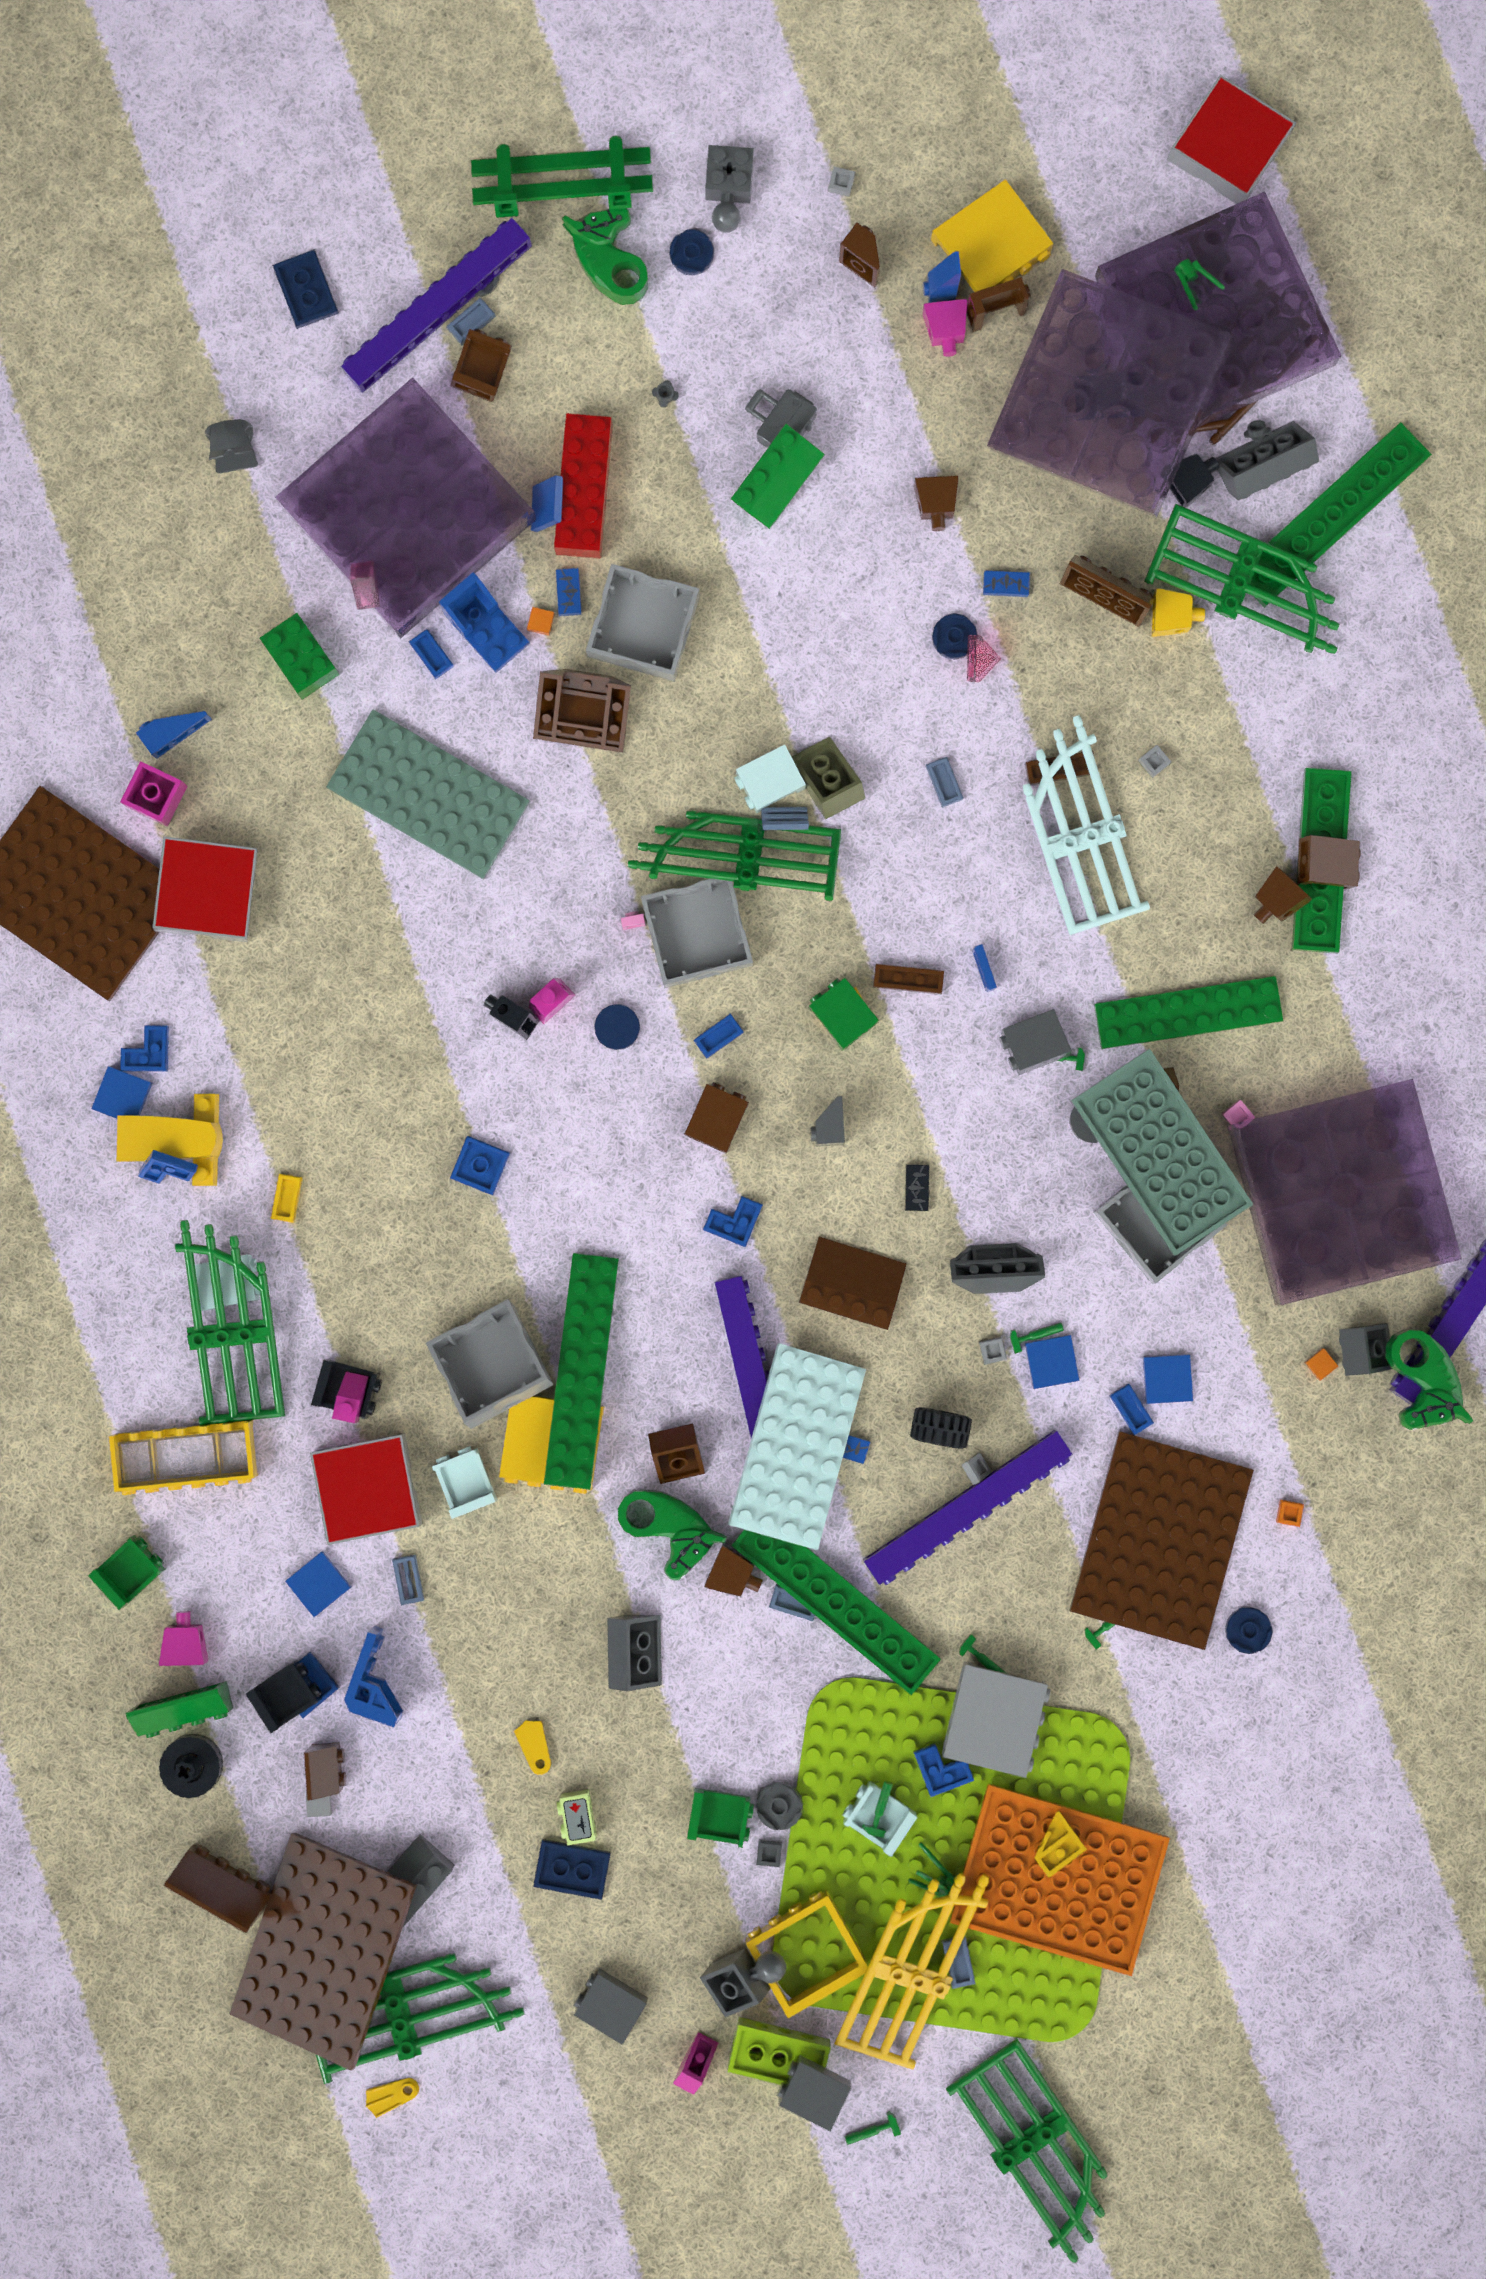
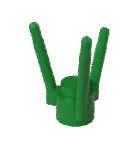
M1186 259L1174 269L1195 311L1198 310V307H1201L1198 296L1191 285L1198 277L1197 271L1221 290L1225 288L1197 260L1192 263L1190 259Z
M920 1842L919 1847L945 1875L944 1877L940 1875L937 1878L939 1886L935 1895L938 1897L948 1895L952 1885L955 1884L953 1881L955 1876L948 1872L931 1851ZM920 1870L916 1871L917 1875L929 1883L933 1879ZM912 1878L908 1879L909 1883L928 1890L927 1884Z

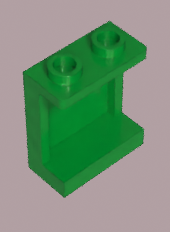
M837 978L827 986L830 990L822 995L819 992L809 1000L811 1005L808 1008L815 1014L843 1051L878 1024L879 1020L847 979L844 978L840 981Z
M133 1535L126 1540L127 1542L101 1566L94 1569L88 1575L118 1610L128 1605L165 1570L162 1566L164 1564L163 1560L157 1554H151L147 1549V1542L140 1536L136 1537Z
M695 1788L687 1839L696 1841L697 1838L737 1844L739 1848H743V1843L748 1842L750 1828L746 1827L747 1818L752 1819L754 1804H750V1797Z

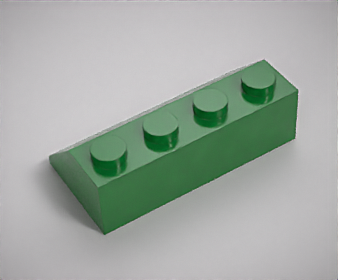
M785 424L731 497V500L770 529L825 454L792 427Z
M227 1681L136 1705L125 1714L138 1737L146 1735V1738L160 1735L161 1730L168 1729L169 1732L182 1729L183 1724L190 1722L192 1726L205 1723V1718L214 1717V1720L227 1717L228 1712L233 1709Z

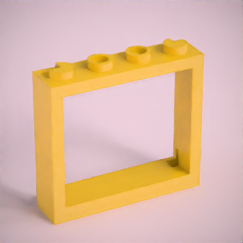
M827 1890L816 1894L813 1893L809 1896V1900L802 1905L800 1902L794 1904L788 1909L789 1912L783 1916L780 1914L775 1915L768 1920L769 1924L762 1928L760 1926L753 1928V1931L749 1932L746 1937V1945L757 1962L759 1956L762 1955L757 1947L758 1944L821 1907L826 1906L855 1957V1962L790 2000L786 1999L777 1982L768 1983L787 2018L794 2016L864 1975L869 1966Z

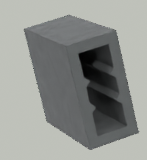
M1054 1009L1003 1028L1002 1036L999 1037L1003 1049H1008L1011 1056L1008 1058L1010 1067L1013 1071H1017L1018 1076L1068 1057L1071 1054V1048Z
M599 1968L596 1974L592 1972L585 1984L588 1989L585 1994L580 1993L573 2004L576 2007L574 2016L623 2045L647 2005L648 1997Z
M799 2055L797 2061L793 2060L788 2068L787 2074L789 2077L787 2082H782L776 2096L779 2097V2106L831 2132L851 2091V2080Z

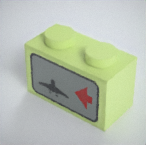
M589 1789L561 1794L560 1801H557V1811L559 1816L563 1815L564 1824L561 1825L562 1839H567V1845L595 1841L597 1834Z

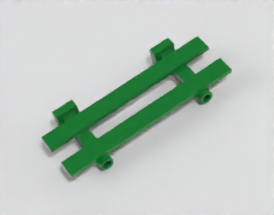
M620 136L610 137L609 150L511 157L510 147L506 144H500L496 148L497 158L471 160L472 177L496 175L498 177V186L472 188L473 205L494 204L496 218L519 216L518 202L608 195L609 209L632 208V193L653 192L652 175L625 177L624 166L651 164L650 147L623 149V142ZM611 167V178L512 184V174Z

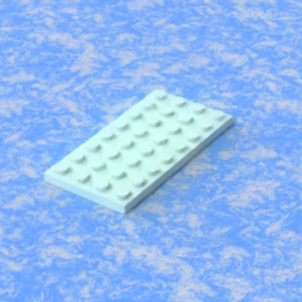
M777 1344L728 1525L818 1550L866 1369L784 1344Z

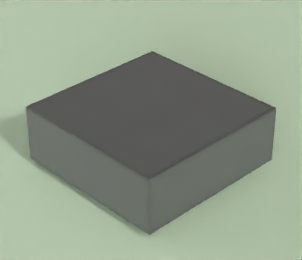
M759 1840L756 1865L780 1867L782 1842Z

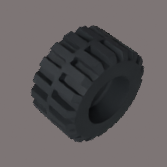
M918 1407L914 1410L910 1437L920 1442L964 1449L968 1445L972 1419L961 1414Z

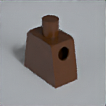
M958 476L921 477L914 480V491L921 520L931 519L932 531L945 530V519L953 518Z
M1276 866L1255 896L1263 906L1254 916L1262 924L1272 915L1282 922L1312 899Z
M722 1544L704 1587L741 1597L745 1587L758 1593L763 1579L751 1574L754 1568L753 1563Z

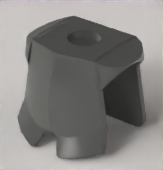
M242 419L224 420L211 424L206 428L205 435L210 441L209 460L216 459V473L220 474L258 466V461L251 445L253 426L249 422Z

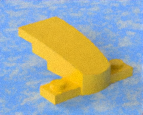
M194 1094L193 1120L157 1116L117 1115L116 1162H145L151 1152L156 1150L182 1160L193 1159V1163L198 1166L196 1173L192 1177V1186H217L218 1157L223 1144V1134L219 1124V1094Z

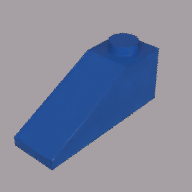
M959 251L953 252L928 272L927 280L923 282V294L928 296V303L956 300L961 277Z
M205 711L154 719L153 721L143 723L136 734L151 755L158 759L212 719Z

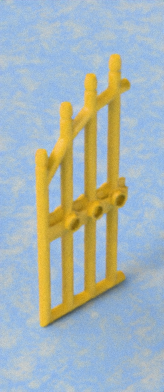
M959 1873L954 1881L955 1884L952 1885L949 1894L933 1899L938 1889L939 1881L932 1879L928 1885V1890H926L921 1903L902 1913L906 1906V1900L900 1898L897 1901L834 2042L835 2045L912 2070L915 2068L916 2061L910 2059L937 1997L944 1999L950 1990L953 1977L947 1974L977 1907H987L988 1899L982 1898L989 1882L988 1875L983 1874L980 1877L979 1884L976 1885L972 1896L959 1895L962 1889L961 1886L964 1885L966 1878L964 1874ZM954 1905H968L939 1971L927 1969L926 1967ZM943 1907L918 1964L906 1962V1958L927 1911ZM913 1919L897 1957L885 1955L895 1929ZM877 1977L886 1980L859 2042L848 2039L849 2032L873 1978ZM898 1984L907 1987L880 2049L868 2045L894 1985ZM919 1991L928 1994L901 2055L889 2052L915 1992Z

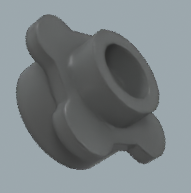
M668 380L660 383L652 390V395L658 399L659 406L663 408L667 407L669 402L676 401L679 397L678 392L674 391L672 383Z
M1256 420L1248 424V430L1244 432V437L1251 438L1254 442H1260L1265 438V435L1271 433V428L1266 427L1264 421Z

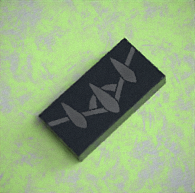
M906 1164L905 1211H928L929 1165Z

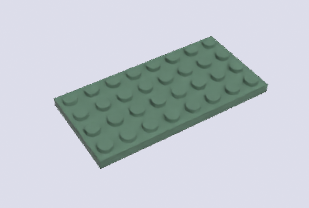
M373 709L326 786L327 789L483 880L530 803V800Z
M1150 1049L1071 1100L1174 1256L1253 1205Z

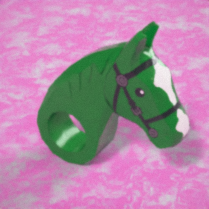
M627 208L605 209L588 213L577 221L564 215L562 218L564 223L562 225L572 236L576 256L593 285L609 299L620 305L635 304L641 300L648 289L646 265L641 258L613 246L617 235L631 224L629 210ZM622 270H630L638 275L639 280L633 287L621 288L613 282L614 276Z
M1403 1329L1393 1334L1386 1344V1359L1392 1369L1421 1387L1415 1402L1399 1412L1398 1416L1401 1426L1408 1430H1415L1446 1424L1456 1419H1460L1465 1424H1471L1473 1419L1463 1407L1462 1388L1458 1373L1445 1349L1430 1335L1420 1330ZM1413 1338L1422 1346L1423 1355L1418 1364L1409 1367L1401 1360L1400 1348L1404 1342Z
M635 1490L626 1495L618 1507V1521L623 1530L634 1537L664 1536L670 1538L671 1554L664 1567V1573L673 1581L682 1579L707 1554L714 1543H726L727 1536L711 1530L706 1521L692 1507L662 1491ZM636 1500L648 1501L655 1510L654 1521L645 1527L634 1525L628 1518V1507Z

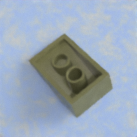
M830 736L791 756L806 784L807 791L825 820L866 799L861 780Z

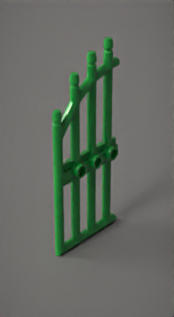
M1174 505L1145 577V583L1153 584L1155 578L1216 604L1214 611L1219 613V615L1235 620L1237 615L1240 614L1305 642L1304 651L1312 653L1314 647L1326 650V652L1335 654L1338 649L1335 645L1328 644L1326 641L1316 637L1318 624L1336 631L1340 625L1336 621L1329 620V618L1318 614L1316 599L1323 600L1327 604H1333L1335 597L1312 587L1303 568L1315 573L1318 567L1316 564L1307 562V560L1183 506ZM1182 516L1240 541L1241 544L1237 554L1175 528L1179 517ZM1171 537L1232 562L1229 574L1227 575L1167 549ZM1262 552L1288 562L1297 580L1258 564ZM1163 557L1224 583L1220 596L1159 570ZM1254 572L1304 593L1308 609L1251 585L1250 582ZM1246 593L1308 619V633L1243 606L1242 602Z
M690 810L686 811V818L698 820L682 828L665 827L663 825L655 826L654 833L671 836L664 844L638 843V850L657 853L653 862L628 860L629 868L650 871L649 878L657 879L659 872L733 881V888H740V890L744 891L756 890L757 885L821 892L825 893L824 899L826 901H832L834 899L841 829L809 825L808 829L779 830L831 837L830 846L763 838L762 819ZM714 822L742 826L741 835L699 829ZM685 837L739 844L738 854L675 845ZM762 847L829 855L828 865L767 858L761 857ZM670 854L734 862L737 864L735 872L663 864L666 855ZM766 866L827 874L826 884L759 876V867Z
M181 1220L182 1243H175L176 1252H184L194 1324L192 1327H187V1339L189 1349L197 1350L206 1412V1416H199V1425L286 1417L264 1261L257 1262L258 1276H256L241 1261L237 1235L230 1236V1255L216 1248L212 1224H206L204 1228L206 1235L205 1246L192 1244L188 1220ZM193 1253L208 1255L217 1324L203 1325ZM218 1259L233 1266L240 1322L226 1323ZM244 1277L260 1291L263 1319L249 1321ZM267 1343L275 1403L274 1409L261 1410L253 1344ZM230 1346H244L252 1411L238 1412ZM220 1347L229 1413L215 1415L206 1349Z
M455 1953L387 1972L380 1993L382 1999L378 2000L375 2011L384 2008L388 2022L369 2027L365 2039L391 2031L394 2045L359 2055L356 2066L396 2054L399 2061L412 2059L422 2055L421 2047L493 2025L497 2032L504 2031L506 2028L503 2022L525 2015L524 2008H515L513 2011L509 2010L498 2013L492 2001L512 1994L511 1988L502 1987L500 1990L496 1989L485 1992L473 1982L492 1975L490 1968L462 1974L443 1966L446 1963L450 1964L457 1960ZM427 1970L449 1978L406 1992L401 1980L403 1977ZM463 1985L475 1995L412 2015L408 2005L410 2000ZM479 2004H483L489 2014V2017L419 2038L414 2026L416 2023ZM316 2055L324 2084L333 2081L331 2074L346 2070V2068L335 2063L328 2065L327 2059Z
M1016 2038L946 2087V2090L950 2096L956 2092L958 2093L994 2147L995 2151L990 2156L1003 2175L1009 2171L1011 2172L1053 2235L1048 2240L1050 2246L1054 2249L1059 2244L1064 2253L1067 2254L1068 2259L1072 2263H1076L1079 2260L1078 2256L1072 2250V2246L1066 2239V2236L1076 2227L1088 2244L1094 2241L1090 2230H1087L1088 2227L1081 2217L1087 2202L1099 2218L1105 2215L1103 2207L1091 2191L1093 2168L1096 2169V2173L1101 2179L1107 2178L1108 2174L1030 2056ZM1013 2052L1017 2054L1054 2109L1044 2117H1041L1003 2060ZM995 2065L1034 2122L1024 2131H1022L984 2074ZM977 2079L1015 2136L1004 2145L965 2088L967 2084ZM1066 2131H1069L1084 2154L1083 2178L1056 2139ZM1048 2144L1081 2192L1075 2208L1037 2153ZM1030 2158L1069 2216V2219L1061 2228L1058 2227L1018 2167L1019 2164Z

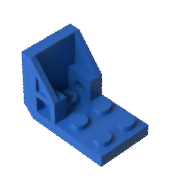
M474 572L439 601L446 618L495 673L530 644L526 637L500 610L498 603Z
M374 1626L367 1633L344 1701L349 1712L394 1728L402 1717L403 1709L386 1680L370 1674L377 1661V1658H374V1654L377 1653L378 1649H381L385 1636L381 1635L383 1629Z

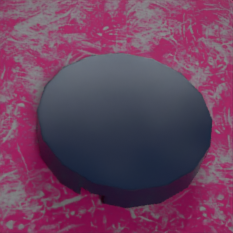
M688 229L673 238L670 244L669 256L672 265L677 271L685 275L695 276L705 272L712 264L714 247L705 233L699 230Z
M956 613L945 615L933 628V646L940 655L947 659L956 660L964 658L976 646L977 630L973 622L964 615Z
M620 1004L609 1005L602 1009L596 1017L594 1024L595 1035L606 1048L624 1050L632 1046L638 1038L640 1032L639 1019L635 1012L627 1006Z
M1242 1607L1232 1612L1225 1626L1226 1638L1230 1645L1245 1654H1254L1265 1649L1270 1643L1273 1633L1271 1622L1267 1615L1253 1607Z

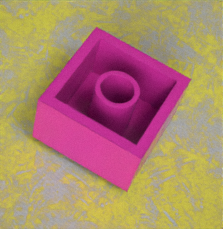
M140 761L120 803L168 827L188 786L183 781Z

